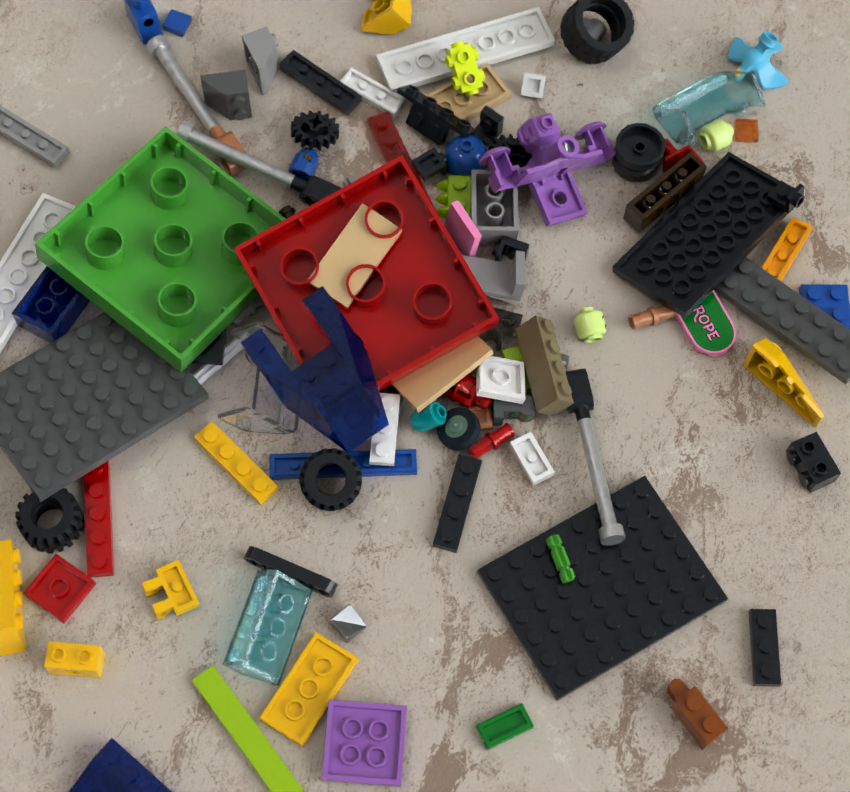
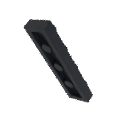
M292 50L279 63L280 70L346 115H349L362 101L360 94L295 50Z
M458 454L433 541V547L457 553L482 460Z

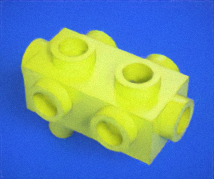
M464 41L451 44L452 49L446 51L445 62L448 69L451 68L453 74L451 81L454 90H457L458 94L465 92L466 96L479 93L478 88L483 87L482 82L485 81V75L481 68L478 69L476 60L479 59L477 49L471 47L470 43L464 44ZM469 74L472 77V83H469L466 79Z

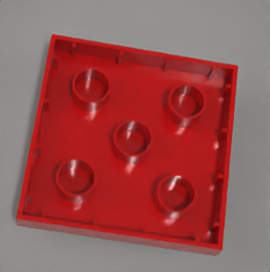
M403 155L233 248L330 419L499 324L497 313ZM363 203L369 207L365 213V224L372 235L387 239L398 234L401 229L402 233L378 267L362 264L350 271L347 276L346 286L348 293L353 298V302L346 309L313 287L310 282L318 274L320 261ZM371 209L398 226V229L388 235L375 233L368 225L369 212ZM316 268L314 275L310 279H308ZM361 268L374 269L373 274L358 295L354 296L349 288V280L352 274Z

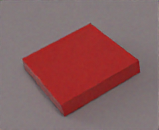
M55 554L23 594L64 624L93 589L96 582Z

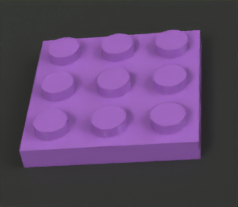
M329 700L322 781L401 787L407 706Z

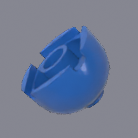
M461 135L454 137L447 144L444 151L447 159V173L450 175L452 173L453 175L471 176L472 170H485L487 165H479L478 163L480 157L487 152L484 142L473 135L465 138Z

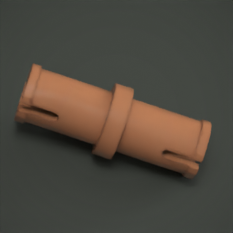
M665 305L657 308L649 307L647 311L629 315L628 322L632 330L649 324L654 326L659 321L675 318L677 313Z

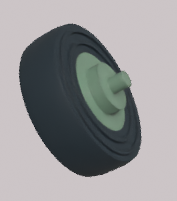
M456 407L446 412L445 423L437 427L438 438L445 447L451 450H465L471 447L480 435L481 426L479 419L467 408Z

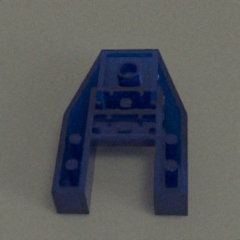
M322 286L302 300L305 308L331 343L321 352L291 371L261 328L240 343L284 406L347 453H350L387 427L389 423L367 350Z

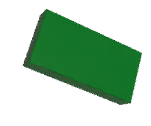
M521 703L477 724L475 727L486 750H489L534 728V725Z

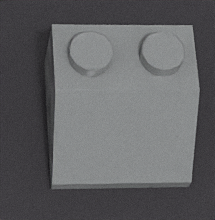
M266 26L242 35L245 62L262 95L267 94L278 71L277 60L280 59L276 49L278 46L277 38L274 33L270 34Z

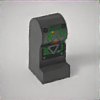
M525 395L523 404L493 399V426H502L504 419H518L522 422L532 421L537 412L533 397Z

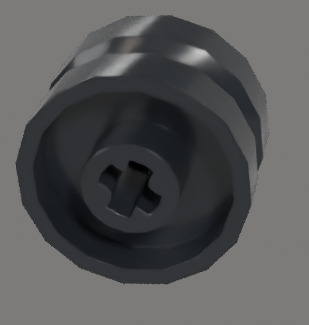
M634 123L627 125L619 132L614 147L616 155L612 158L615 171L622 178L633 182H642L654 177L661 166L665 153L663 135L655 127L648 124Z

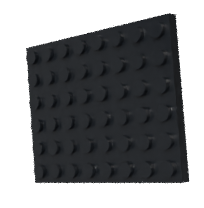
M646 476L610 495L616 521L623 525L626 537L623 542L609 546L601 544L598 530L602 527L597 503L477 570L479 577L556 701L728 600V597ZM558 534L561 538V546H564L571 564L570 568L573 569L575 578L571 582L562 583L560 579V571H557L550 553L552 549L548 548L546 542L547 538L551 535Z

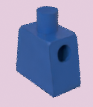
M124 0L126 15L143 45L147 44L153 37L163 35L157 12L150 0ZM145 20L149 21V26L143 25Z

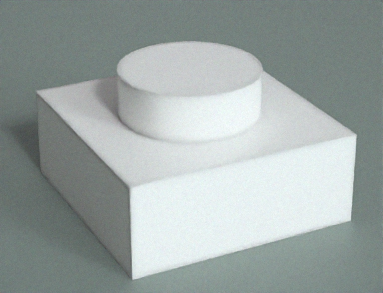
M524 72L521 95L543 98L546 75Z

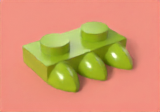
M448 175V179H443L435 184L438 189L445 192L438 195L435 200L440 204L447 205L436 210L439 217L446 219L450 204L457 200L461 203L469 217L471 216V176Z

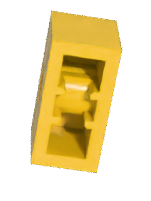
M48 641L44 668L50 675L101 678L105 652L100 645Z

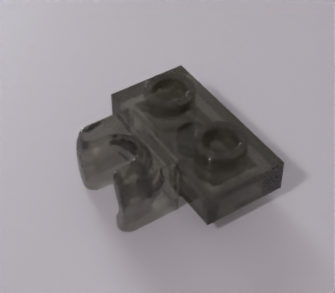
M494 308L499 317V324L482 333L480 338L485 343L488 340L495 341L496 350L501 351L505 336L517 338L515 329L521 325L523 315Z

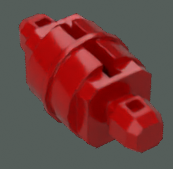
M471 373L467 374L443 393L452 402L468 408L476 404L483 409H487L493 401L492 398L476 396V377L472 376Z

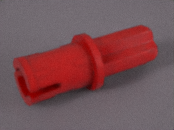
M505 423L492 433H485L484 438L468 448L470 455L477 459L492 449H498V445L515 436L512 427Z

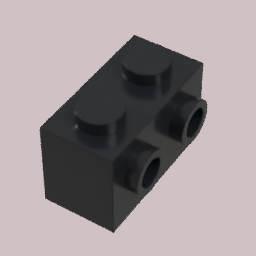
M817 432L791 442L786 450L788 462L796 468L801 484L807 487L809 493L835 482L841 474Z

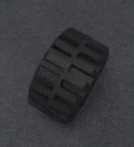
M325 448L314 452L311 457L306 459L300 471L299 483L301 491L309 503L321 510L336 511L344 509L354 502L360 493L362 475L356 460L347 452L336 448ZM328 465L339 467L343 470L346 477L344 488L333 495L320 491L316 483L318 472Z
M66 488L59 490L42 502L39 501L34 493L31 495L26 493L23 496L25 501L18 503L17 507L20 511H17L15 514L18 520L16 522L17 527L32 548L36 547L37 551L43 552L46 549L47 553H54V549H57L58 552L64 551L63 547L65 545H68V547L73 545V539H79L80 534L78 531H83L84 525L82 521H84V515L74 495L69 493ZM51 509L63 511L62 519L56 526L48 529L37 527L38 519L44 512Z

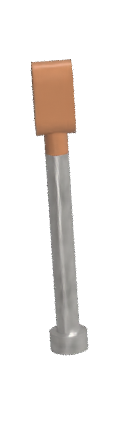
M157 35L150 39L146 46L147 50L153 58L159 59L211 137L246 153L233 132L225 133L171 54V44L164 35ZM216 155L230 176L246 169Z

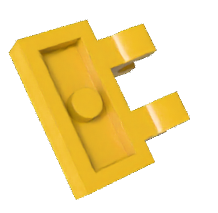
M179 559L156 569V578L142 582L147 598L153 596L162 588L168 598L152 605L157 620L168 615L172 610H174L177 617L200 606Z

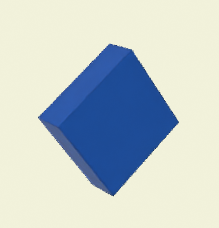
M171 9L162 25L163 30L183 37L192 21L191 15Z

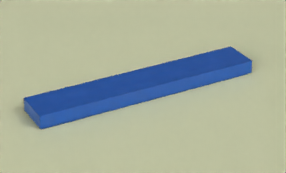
M416 449L396 450L394 466L370 465V451H345L356 460L362 477L417 475ZM313 453L270 454V479H299L304 462ZM328 465L320 469L316 478L345 477V474L339 467Z

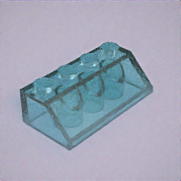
M258 570L223 665L242 675L279 686L312 590L278 570Z

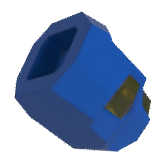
M309 147L302 148L296 153L290 165L289 173L304 180H307L310 175L315 176L319 161L316 151L314 149L309 150Z

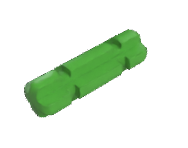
M558 534L549 536L546 542L548 548L552 549L550 553L557 571H560L559 576L562 583L573 581L575 574L573 569L570 568L571 564L564 546H561L560 536Z

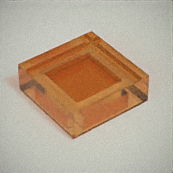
M735 119V142L757 143L759 140L758 119Z

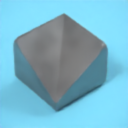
M350 604L330 619L332 627L346 643L367 627Z

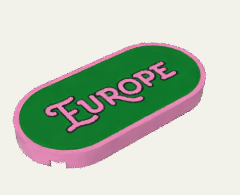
M714 290L686 319L677 314L676 319L692 347L702 354L703 352L712 357L721 356L727 353L734 344L736 328Z

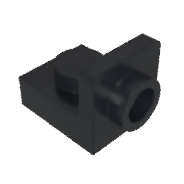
M486 105L480 112V123L475 128L477 132L473 136L479 138L485 145L490 146L494 138H497L502 133L504 117Z
M435 147L412 160L413 167L423 181L430 179L440 172L443 176L447 174V159L442 152L439 154Z
M782 180L767 194L768 202L788 214L795 207H800L805 199L804 185L799 184L796 188H793Z
M503 235L501 242H496L492 255L495 256V261H501L503 255L513 260L516 250L525 252L526 261L530 244Z

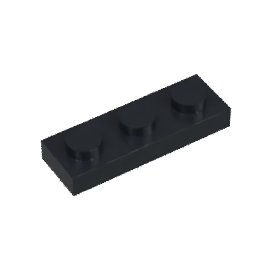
M750 609L749 627L753 686L779 687L781 685L776 609Z

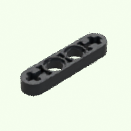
M249 546L244 556V560L251 565L329 598L333 597L338 586L327 577L254 546Z

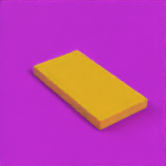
M315 632L266 706L259 720L299 746L304 747L327 711L329 700H334L359 661V658Z

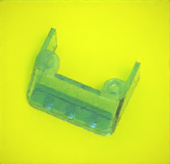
M721 71L655 105L652 110L655 118L675 143L695 145L697 144L695 131L727 113H734L735 116L747 112V108L750 106L764 107L766 102L755 72Z

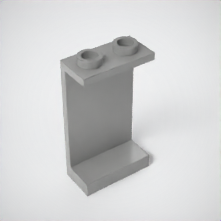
M516 250L512 263L462 255L486 296L520 301L525 287V252Z

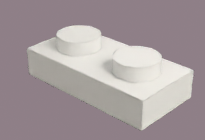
M532 432L510 442L509 446L532 486L554 476L555 471Z

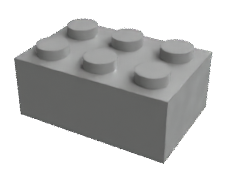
M472 170L470 218L482 235L479 244L500 243L503 235L517 240L519 231L518 187L493 193L488 180L491 171Z

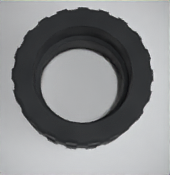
M577 0L562 17L560 34L564 42L563 44L569 50V53L579 61H584L588 64L606 62L630 42L635 25L633 13L624 0ZM584 11L595 12L606 20L611 31L610 43L597 41L589 35L583 23Z

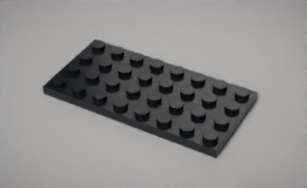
M728 152L612 266L613 273L686 319L788 214L767 201V194L780 181Z

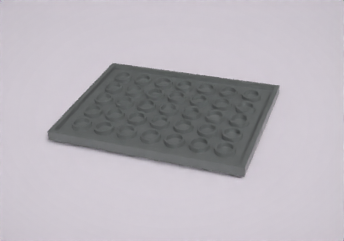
M103 312L0 372V448L39 501L42 502L208 400L209 395L188 368L180 373L108 314Z

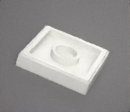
M490 356L476 367V396L523 404L525 401L524 362Z

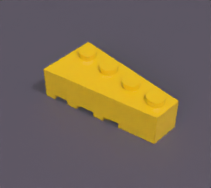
M11 539L0 541V656L26 652L22 611L23 596L20 590L22 575L20 569H18V563H21V554L19 548L14 547Z

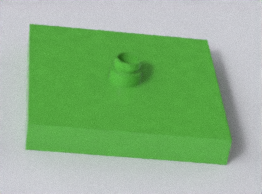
M165 126L35 243L37 259L182 373L259 296L233 248L282 222L286 218Z

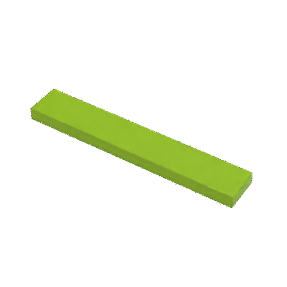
M214 665L195 677L192 682L271 792H304Z

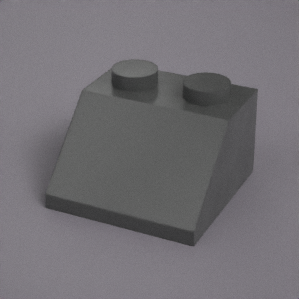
M245 70L200 75L204 100L208 107L229 120H244L252 117Z

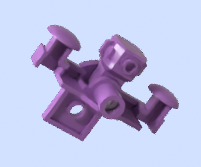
M551 113L528 119L517 131V137L525 152L533 156L524 167L520 168L519 165L512 166L508 157L511 150L508 147H496L488 150L480 157L478 163L479 165L489 166L491 175L488 177L493 193L528 184L546 227L581 218L588 214L571 172L609 162L616 153L611 141H608L605 135V123H589L576 132L575 138L569 135L560 137L561 132L557 122ZM584 139L587 147L579 152V144L576 140ZM554 195L560 196L563 204L557 203Z

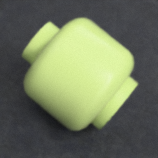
M717 119L701 128L699 142L705 150L710 152L722 150L732 143L733 128L729 123Z
M593 307L580 309V314L574 317L577 337L584 340L585 343H592L603 339L602 335L607 332L603 313L599 310H594Z

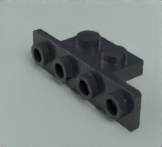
M408 85L398 88L397 93L413 103L405 123L437 145L444 144L450 129L464 138L476 134L477 130L471 126L470 122L458 118L452 110L443 108L437 104L434 98L422 94L416 86Z

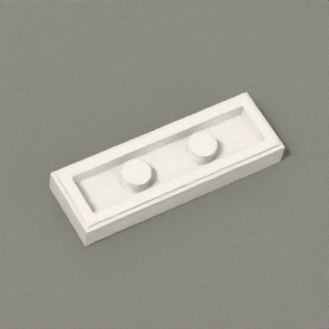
M352 67L340 80V82L360 94L363 101L393 118L406 103V98L396 92H391L389 88Z

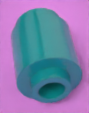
M432 402L419 413L415 410L410 416V423L415 431L426 432L443 425L446 421L447 413L441 404Z

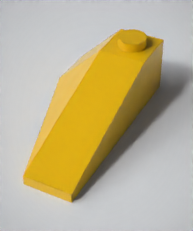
M372 0L373 3L370 9H365L361 24L363 32L395 35L399 31L407 29L411 23V0Z
M767 338L756 342L752 346L743 366L816 428L823 419L824 414L784 352L781 351L776 343L769 341Z

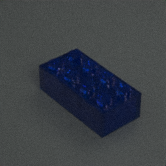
M46 266L13 310L12 315L19 327L51 343L67 334L90 300Z

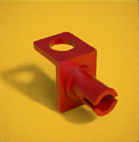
M668 138L664 139L666 144L663 173L668 171L690 151L704 163L689 145L677 150Z

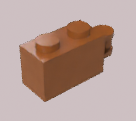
M673 679L667 687V693L674 701L670 707L701 749H705L728 730V727L696 686L689 690L681 679Z

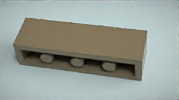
M535 315L515 330L536 411L554 416L574 404L571 395L572 390L568 384L566 368L562 362L554 325L551 320Z

